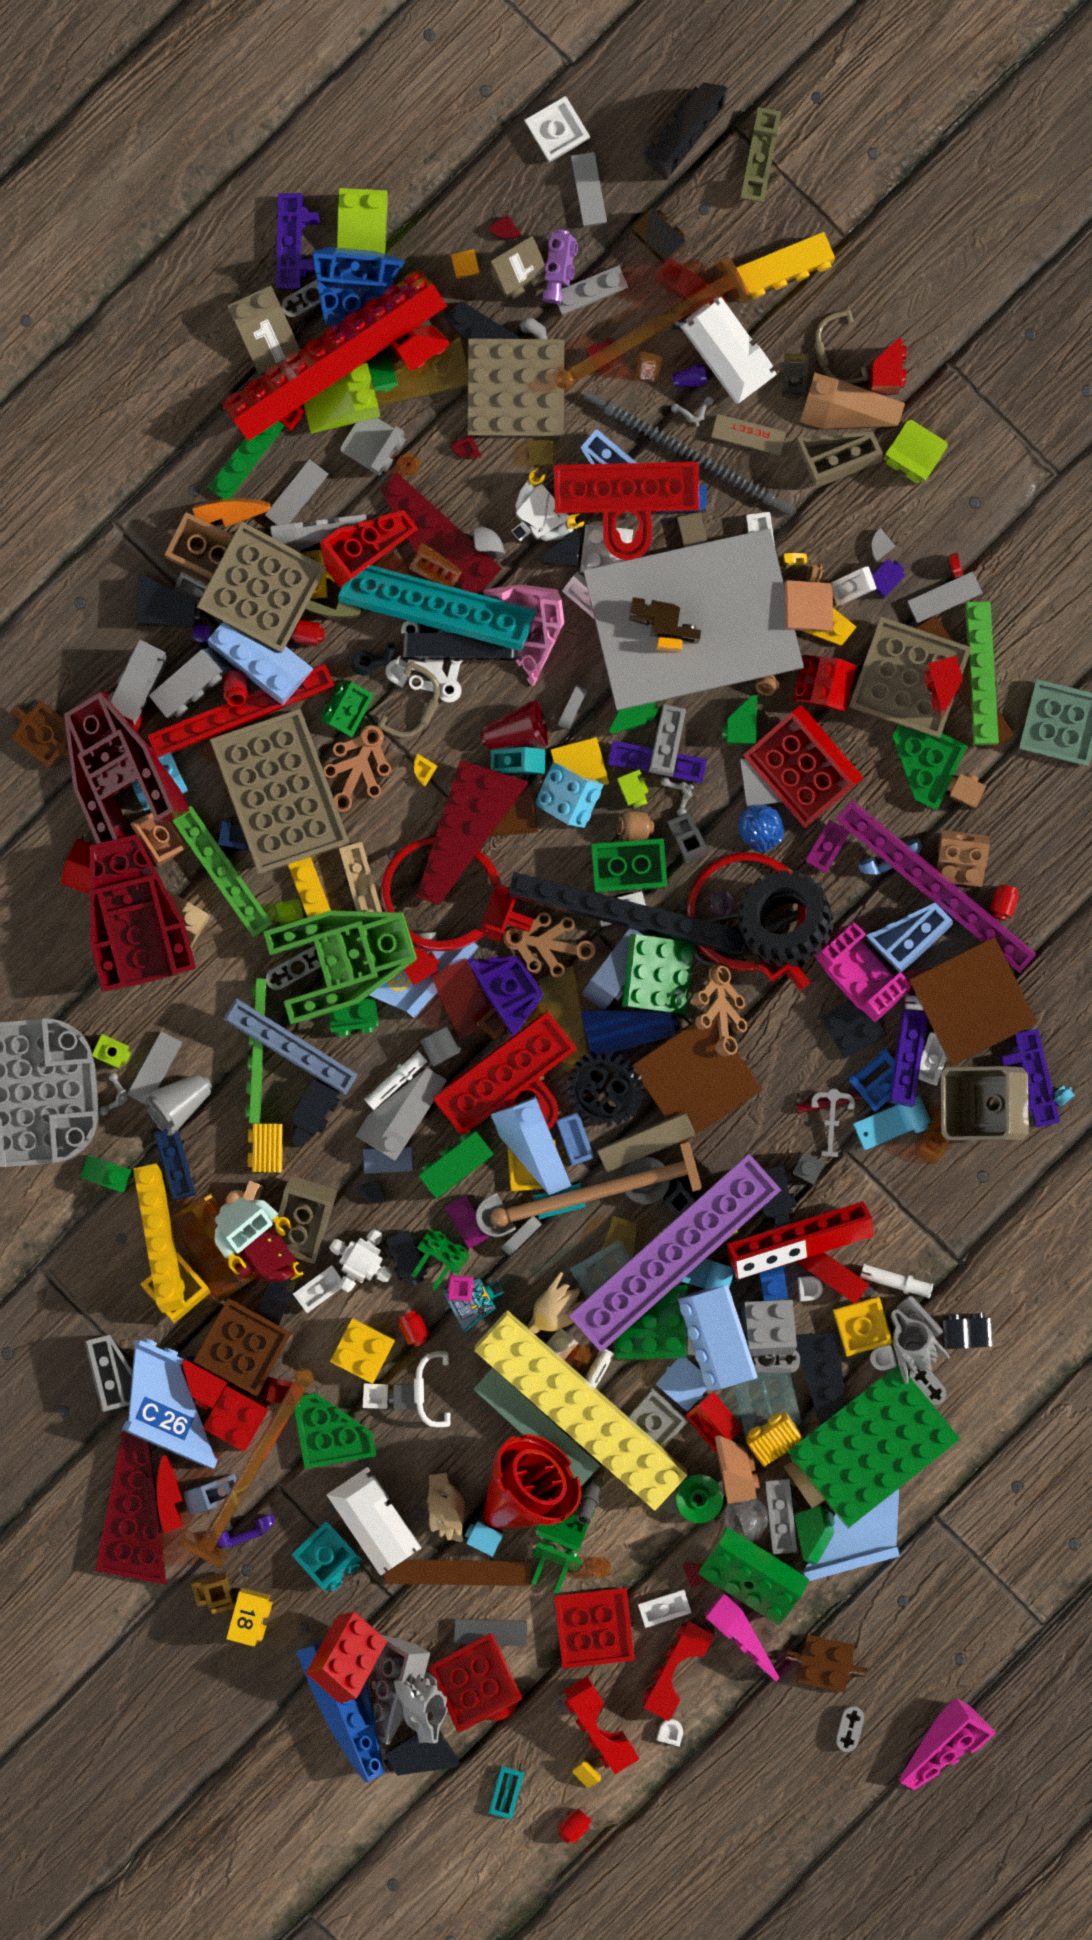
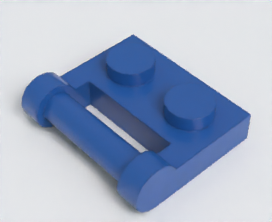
M885 1048L881 1049L878 1052L879 1055L855 1075L851 1074L847 1078L874 1112L890 1098L895 1060ZM886 1062L890 1068L864 1088L860 1082Z

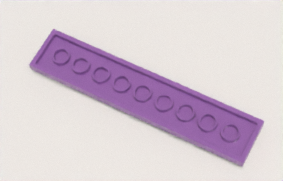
M748 1154L568 1316L598 1350L602 1352L777 1195L781 1189Z

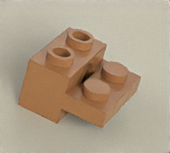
M941 830L936 870L952 883L982 887L990 848L989 836Z

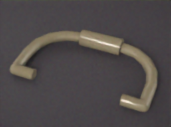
M847 309L824 317L817 326L815 332L816 344H814L820 368H823L826 376L856 385L869 381L867 367L861 368L863 377L850 380L837 378L828 367V358L824 344L821 342L823 327L829 321L846 316L848 324L854 322L851 311Z
M414 662L408 663L404 674L409 676L413 668L427 676L432 682L434 689L433 698L430 699L420 719V724L411 731L401 732L385 725L388 719L385 715H382L378 723V727L381 730L401 738L412 737L421 732L425 725L429 724L439 704L440 689L437 679L429 670Z

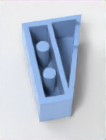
M597 429L581 446L590 464L637 463Z
M933 903L908 915L906 918L866 935L867 941L899 973H902L953 924L952 919L936 903Z

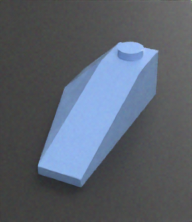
M536 1096L491 1114L500 1138L549 1195L571 1187Z

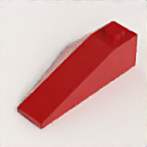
M404 510L380 516L370 521H362L352 526L338 528L320 542L324 564L327 567L326 570L341 588L417 531L418 528Z

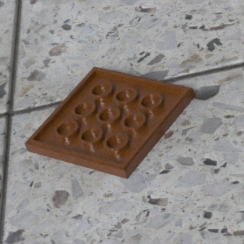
M995 937L908 980L950 1066L1037 1023Z
M715 1017L710 1028L700 1030L697 1028L695 1021H693L630 1064L631 1067H637L635 1073L642 1075L641 1082L665 1118L668 1119L686 1111L695 1135L763 1090L738 1051L727 1057L721 1056L716 1052L715 1045L720 1038L718 1021ZM691 1136V1137H689V1138H687V1139H684V1140H682L681 1142H682V1143H685L686 1141H688L689 1139H691V1138L694 1137V1136Z

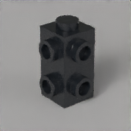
M406 1230L386 1239L388 1244L384 1245L389 1259L394 1257L397 1263L394 1271L398 1280H404L405 1284L410 1282L412 1286L425 1281L424 1275L428 1274L426 1269L430 1268L428 1261L425 1262L415 1278L411 1276L424 1256H420L417 1247L420 1242L416 1233L411 1234L409 1230Z

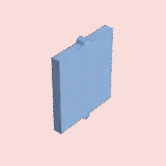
M687 1358L677 1359L671 1367H667V1371L656 1385L688 1412L698 1399L703 1398V1393L707 1388L703 1382L701 1370Z

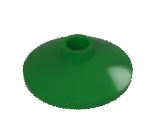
M690 1476L677 1489V1509L690 1522L706 1523L714 1519L722 1508V1490L719 1484L709 1476ZM696 1494H699L701 1497L699 1503H695L693 1500Z

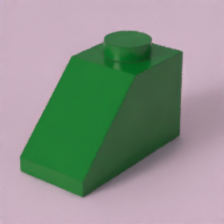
M752 695L727 719V724H722V739H726V745L756 744L757 695Z
M656 702L619 710L608 734L613 736L645 726L647 720L652 722L658 711L655 708Z
M87 1155L80 1178L126 1193L133 1170Z
M821 1506L794 1514L803 1560L812 1565L819 1562L834 1535L833 1526L835 1525L833 1514Z

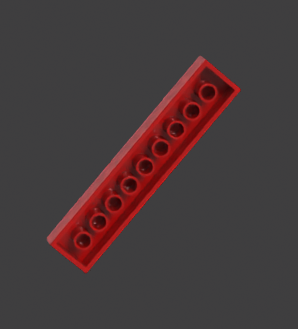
M420 270L411 272L399 284L388 287L383 295L377 299L369 300L365 307L347 315L343 322L329 327L324 335L318 339L310 340L305 345V348L288 355L280 365L269 368L265 375L250 381L246 388L238 393L229 395L222 405L247 441H250L437 314L447 305L434 284Z

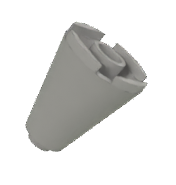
M195 1074L147 1093L143 1096V1102L148 1101L150 1105L147 1109L149 1115L162 1131L165 1129L169 1130L167 1135L170 1136L184 1124L211 1094L210 1088L212 1085L205 1075Z

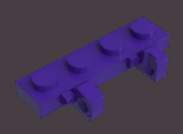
M278 193L277 290L301 289V277H307V272H316L314 260H305V255L302 254V230H306V224L321 225V215L319 212H308V207H303L302 193Z
M1039 1029L1014 1034L1016 1047L1011 1048V1055L1000 1057L1001 1065L1006 1066L1017 1063V1067H1022L1028 1073V1116L1033 1115L1035 1128L1060 1123Z

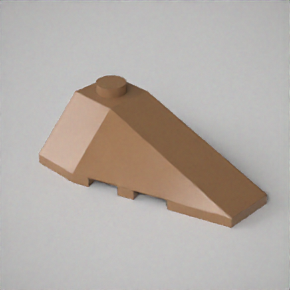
M814 373L800 423L822 430L898 427L905 403L835 378Z

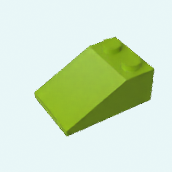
M339 188L337 248L369 250L385 254L388 208L387 190Z
M368 363L360 365L304 403L311 434L381 417Z

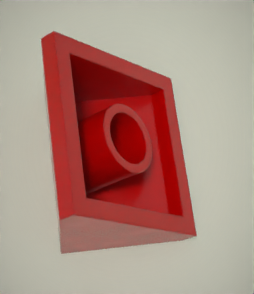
M80 839L76 840L66 859L60 884L90 894L89 846L93 844Z

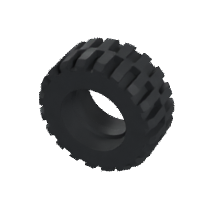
M781 870L778 875H775L774 872L767 874L768 878L756 880V886L753 888L749 887L745 891L747 897L741 898L739 904L741 910L738 911L739 928L749 949L752 950L757 958H762L765 963L770 965L774 961L778 967H785V963H789L791 967L798 966L799 961L804 960L806 963L811 960L810 956L812 954L818 955L822 951V944L827 945L830 940L828 933L831 934L833 931V912L823 889L818 883L814 882L813 878L808 875L803 878L802 873L793 871L792 874H789L788 870ZM795 903L807 909L803 923L792 932L774 934L765 929L768 915L778 906Z

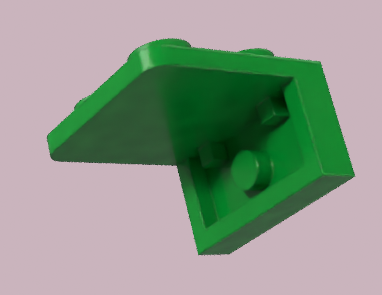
M579 1504L573 1514L566 1520L558 1524L536 1526L535 1534L543 1541H553L560 1544L567 1551H580L589 1524L584 1525L576 1521L575 1517L581 1505Z

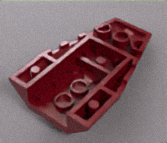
M137 834L90 845V947L102 992L161 980L196 969L185 922L177 911L171 896L164 887Z

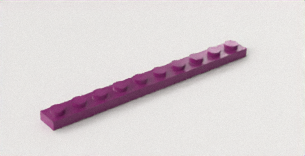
M851 800L837 816L836 820L978 939L984 942L995 937L1008 964L1019 973L1035 957L1036 952L856 802Z

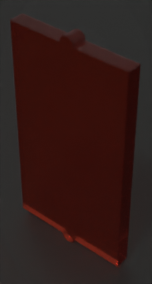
M464 958L452 965H446L443 970L430 976L459 1038L473 1031L478 1032L480 1027H478L477 1022L490 1011L469 963Z

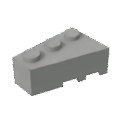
M139 640L135 650L132 652L126 670L122 671L117 681L118 687L116 691H112L108 697L123 717L134 726L150 697L149 695L153 692L167 665L166 653L142 640Z
M212 648L200 650L149 696L167 718L172 716L179 717L187 711L188 708L186 706L202 698L205 695L204 692L219 683L222 677L231 671L233 667Z
M107 1335L84 1341L101 1411L104 1412L130 1405L133 1371L111 1336Z

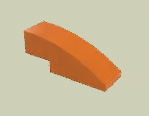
M227 498L194 505L192 510L195 517L207 523L222 518L224 526L227 527L270 511L271 505L269 502L256 499Z

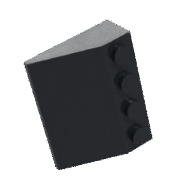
M704 82L699 88L695 86L687 97L690 100L685 107L680 105L674 113L673 117L675 120L672 124H666L660 131L659 136L661 138L656 144L652 142L645 151V164L668 180L725 106L728 88L724 85Z

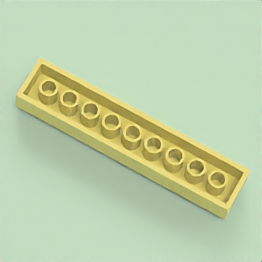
M508 1310L475 1345L474 1351L653 1510H656L688 1476L687 1469Z

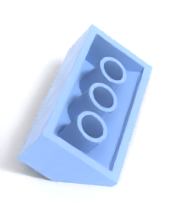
M222 622L208 639V646L240 672H243L251 681L282 706L313 671L310 665L286 646L281 653L225 622Z
M728 1285L700 1290L679 1298L680 1311L684 1317L688 1336L692 1341L695 1357L699 1363L707 1391L723 1389L758 1378Z

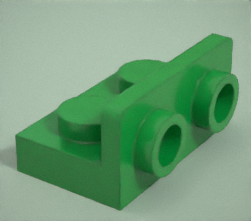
M343 679L336 685L331 702L325 706L321 722L353 737L374 694L351 681Z
M375 998L364 999L358 1004L329 1013L331 1033H336V1037L351 1035L350 1031L360 1030V1034L375 1032L374 1027H379Z

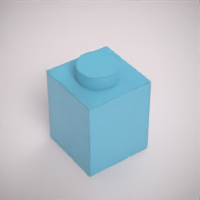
M477 1520L475 1525L470 1524L465 1537L468 1538V1545L493 1557L503 1537V1533Z

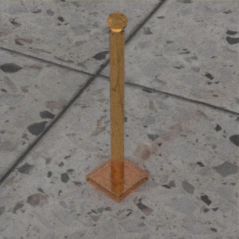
M719 256L713 260L722 278L573 366L569 371H560L555 379L557 386L564 390L571 388L574 381L580 380L730 290L736 302L747 303L752 300V296L731 258Z
M301 1368L295 1373V1382L289 1388L204 1537L201 1538L188 1530L179 1543L182 1547L218 1568L223 1567L230 1554L215 1545L305 1392V1387L313 1383V1373L307 1368Z

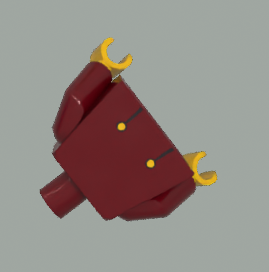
M273 1226L269 1227L239 1252L246 1268L241 1263L234 1267L241 1279L250 1273L257 1280L263 1278L267 1282L294 1280L303 1275V1272L299 1273L296 1271L295 1266L299 1263L295 1262V1257Z

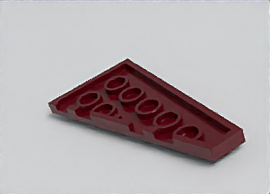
M397 472L381 489L393 513L404 510L417 526L418 530L407 538L431 582L480 595L503 570L484 551H477L475 543Z
M460 760L416 898L437 905L441 904L518 796L528 785V781Z
M122 1431L95 1571L167 1584L149 1442Z

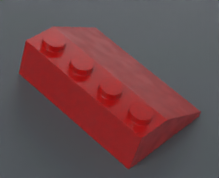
M802 705L787 715L743 755L804 828L808 827L864 779Z

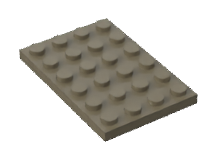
M301 709L210 739V744L258 875L349 844L346 831Z

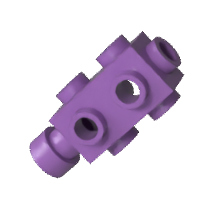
M555 230V233L552 232L551 239L549 240V254L545 265L547 289L544 290L542 299L547 303L560 304L563 295L561 286H569L570 280L574 277V265L572 264L573 257L578 252V243L569 234V231Z

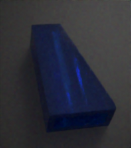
M580 1012L591 1052L594 1051L596 1055L600 1050H603L606 1056L610 1051L617 1053L668 1039L676 1034V1031L680 1030L677 1017H672L671 1012Z

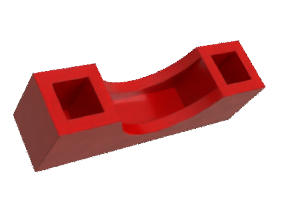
M689 1619L686 1624L681 1623L676 1633V1636L679 1638L675 1646L670 1644L664 1655L667 1658L666 1663L663 1667L658 1666L653 1676V1679L656 1681L652 1689L647 1687L641 1699L645 1701L643 1708L667 1721H670L680 1702V1697L672 1685L675 1668L686 1658L694 1656L704 1657L715 1636L713 1632Z
M588 1676L563 1691L567 1699L563 1701L570 1714L575 1712L578 1716V1719L575 1720L582 1732L587 1730L590 1735L587 1740L594 1751L599 1749L602 1755L599 1758L606 1769L610 1767L614 1774H617L639 1760L634 1747L623 1731L607 1732L597 1726V1716L604 1702Z

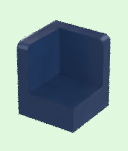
M222 821L218 845L220 847L248 851L249 848L241 826Z

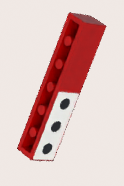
M861 1201L727 1244L729 1263L738 1280L874 1237L872 1217L865 1202Z

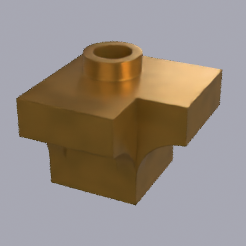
M226 1572L191 1581L197 1606L208 1605L212 1614L235 1608L236 1604Z

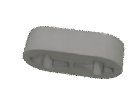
M577 684L558 722V726L569 730L588 689Z
M532 1216L501 1248L510 1256L541 1226V1223Z
M911 1370L909 1371L910 1378L933 1405L943 1403L946 1399V1390L931 1371H927L924 1374L928 1381L926 1384L920 1379L915 1380L916 1374ZM929 1385L935 1390L940 1388L939 1396L941 1398L939 1400L929 1398L931 1395L930 1390L927 1388Z
M851 1705L843 1710L839 1723L836 1743L840 1750L844 1752L853 1751L859 1742L864 1714L857 1706ZM855 1710L860 1718L859 1720H854L853 1726L849 1727L850 1719L846 1715L847 1713L851 1714ZM850 1730V1738L854 1742L844 1747V1743L840 1739L841 1737H846L847 1731Z

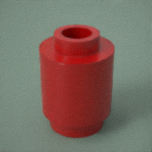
M299 620L289 640H293L297 644L318 647L319 642L323 643L325 628H321V623Z
M231 671L225 674L223 678L225 700L231 706H242L248 698L247 676L240 671Z
M1000 884L999 889L995 891L989 909L993 913L992 917L1002 921L1013 917L1019 898L1017 888Z
M415 1310L398 1318L400 1323L398 1326L408 1345L414 1344L416 1348L428 1341L426 1337L430 1333L420 1314L417 1315Z
M579 1808L575 1812L572 1810L558 1825L557 1828L560 1832L557 1835L567 1845L570 1841L575 1844L590 1828L588 1825L592 1820Z

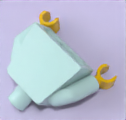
M238 1198L231 1205L224 1204L220 1208V1214L215 1217V1222L218 1225L215 1229V1244L223 1256L229 1259L228 1265L236 1274H238L234 1269L236 1263H241L244 1268H246V1265L234 1253L238 1254L271 1227L273 1225L272 1221L275 1223L277 1232L281 1236L285 1235L284 1230L280 1228L282 1225H286L291 1229L288 1218H279L278 1213L263 1200L247 1201L243 1198Z

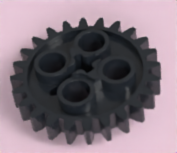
M600 1050L597 1055L592 1051L588 1057L584 1055L580 1061H577L574 1064V1068L569 1072L571 1077L567 1080V1084L571 1086L567 1089V1093L573 1094L569 1101L577 1102L574 1110L582 1109L581 1117L588 1114L590 1116V1123L597 1119L598 1126H601L604 1121H606L608 1127L613 1124V1121L620 1125L623 1120L627 1122L631 1117L630 1115L634 1116L637 1112L636 1108H639L642 1104L640 1100L644 1097V1093L640 1091L643 1089L644 1084L637 1083L642 1075H634L637 1067L629 1068L630 1059L622 1062V1054L614 1058L613 1051H610L607 1056H605L603 1050ZM595 1070L602 1072L603 1076L597 1075ZM611 1071H613L614 1075L607 1086V1093L603 1096L600 1106H598L597 1101L605 1088L604 1084L609 1079ZM616 1080L621 1081L625 1087L619 1086ZM586 1090H591L594 1096H590ZM608 1100L614 1102L616 1107L611 1106Z

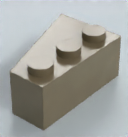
M874 432L848 433L842 436L822 435L815 438L797 437L798 449L815 488L882 462V451Z

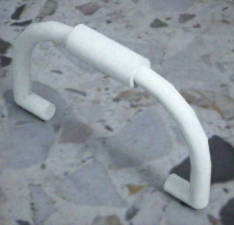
M435 1351L426 1354L417 1367L416 1378L414 1379V1403L417 1404L418 1414L422 1421L428 1426L436 1428L449 1427L450 1413H444V1421L436 1422L431 1421L423 1410L424 1378H422V1372L425 1364L432 1358L443 1357V1365H449L448 1351Z

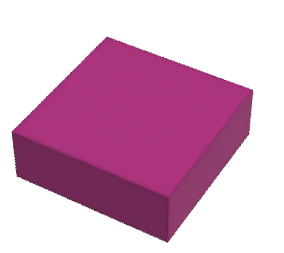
M449 1275L447 1299L472 1301L474 1277Z

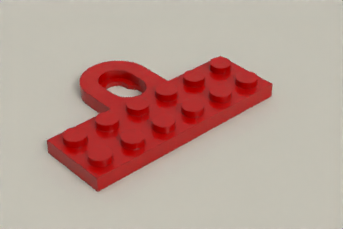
M699 462L554 465L555 513L603 512V538L608 551L613 556L622 560L637 559L644 555L651 545L652 511L700 510ZM625 512L633 513L639 521L638 530L631 543H624L616 529L617 518Z
M547 1010L433 1096V1100L463 1136L500 1107L503 1110L515 1105L516 1096L522 1091L529 1090L537 1095L539 1106L550 1129L557 1120L558 1105L555 1097L540 1077L577 1050V1047Z

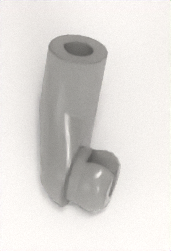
M527 318L521 322L520 329L523 333H531L536 339H548L545 327L535 319Z

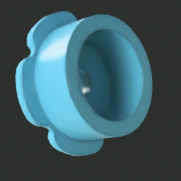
M1062 1086L1054 1093V1102L1059 1107L1075 1096L1071 1091L1072 1087L1066 1089L1065 1086Z

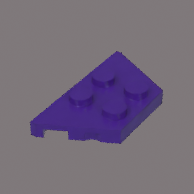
M509 956L506 958L489 957V960L474 961V958L467 959L466 965L512 1036L516 1035L543 998V992L519 956Z

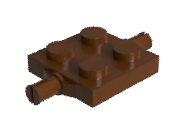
M42 701L27 714L17 706H14L13 709L20 715L13 710L10 711V714L20 721V725L11 737L13 741L49 769L57 758L62 755L70 760L64 718Z
M807 1635L805 1647L801 1653L786 1650V1654L795 1657L785 1656V1660L798 1662V1683L845 1693L847 1681L851 1674L865 1678L866 1673L857 1672V1670L867 1672V1667L853 1665L852 1657L855 1645Z

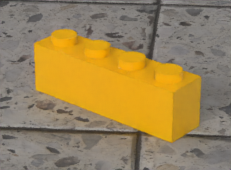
M822 232L739 266L735 269V274L745 298L752 297V299H757L764 296L766 290L771 288L779 290L788 285L787 282L795 278L796 281L806 279L812 271L817 269L818 272L828 270L832 267L831 264L834 263L835 256L825 232Z

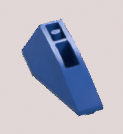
M323 1638L297 1650L296 1653L328 1726L349 1761L366 1783L385 1773L367 1680L357 1699L339 1703L311 1679L306 1672L325 1639Z

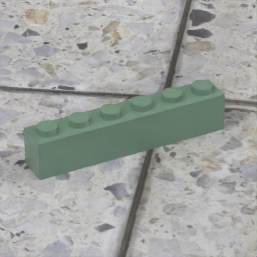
M493 1367L473 1388L523 1435H536L556 1445L571 1461L572 1464L569 1468L574 1478L579 1477L581 1486L600 1466L594 1456L588 1451L583 1450L577 1441L570 1435H567L559 1425L547 1417L542 1410Z

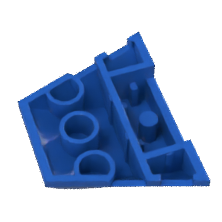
M327 247L313 251L324 324L338 325L345 320L347 315L365 307L369 300L377 299L383 295L385 290L394 284V278L405 261L369 250Z

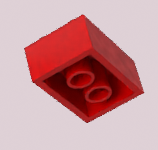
M355 1611L338 1615L306 1674L339 1703L357 1699L387 1640Z

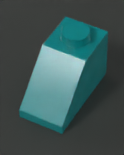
M520 747L491 750V770L502 774H544L545 749Z

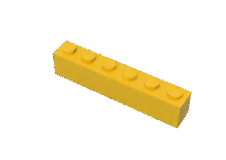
M157 1163L134 1168L156 1304L162 1313L186 1308L162 1171Z

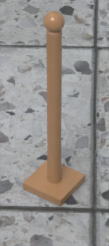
M690 1143L680 1144L684 1157L682 1162L507 1208V1210L497 1208L490 1215L491 1223L496 1227H504L509 1221H518L686 1175L689 1176L692 1191L700 1190L702 1187Z

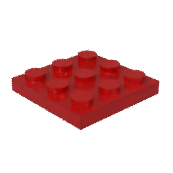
M626 1587L554 1595L563 1669L635 1661Z
M492 1633L428 1666L432 1676L437 1680L438 1690H441L443 1695L447 1697L446 1707L456 1731L459 1733L522 1700L521 1694Z

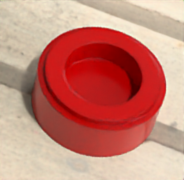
M958 552L950 554L949 559L954 577L964 576Z

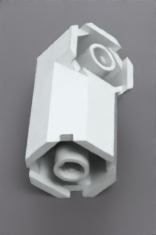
M716 297L713 299L715 303L711 306L709 303L703 305L686 319L687 323H681L679 326L733 401L740 403L777 374L775 371L769 370L773 366L762 349L757 344L752 346L749 343L753 339L747 334L722 297Z
M367 1467L328 1493L327 1496L381 1576L386 1572L384 1567L389 1571L414 1553L412 1548L418 1551L422 1547L393 1503L388 1506L386 1501L390 1499L374 1475L368 1476L367 1473L371 1470Z

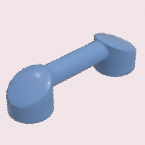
M917 838L905 842L908 847L919 854L922 849L920 839ZM875 857L858 863L860 872L865 874H881L893 868L886 861L878 864Z

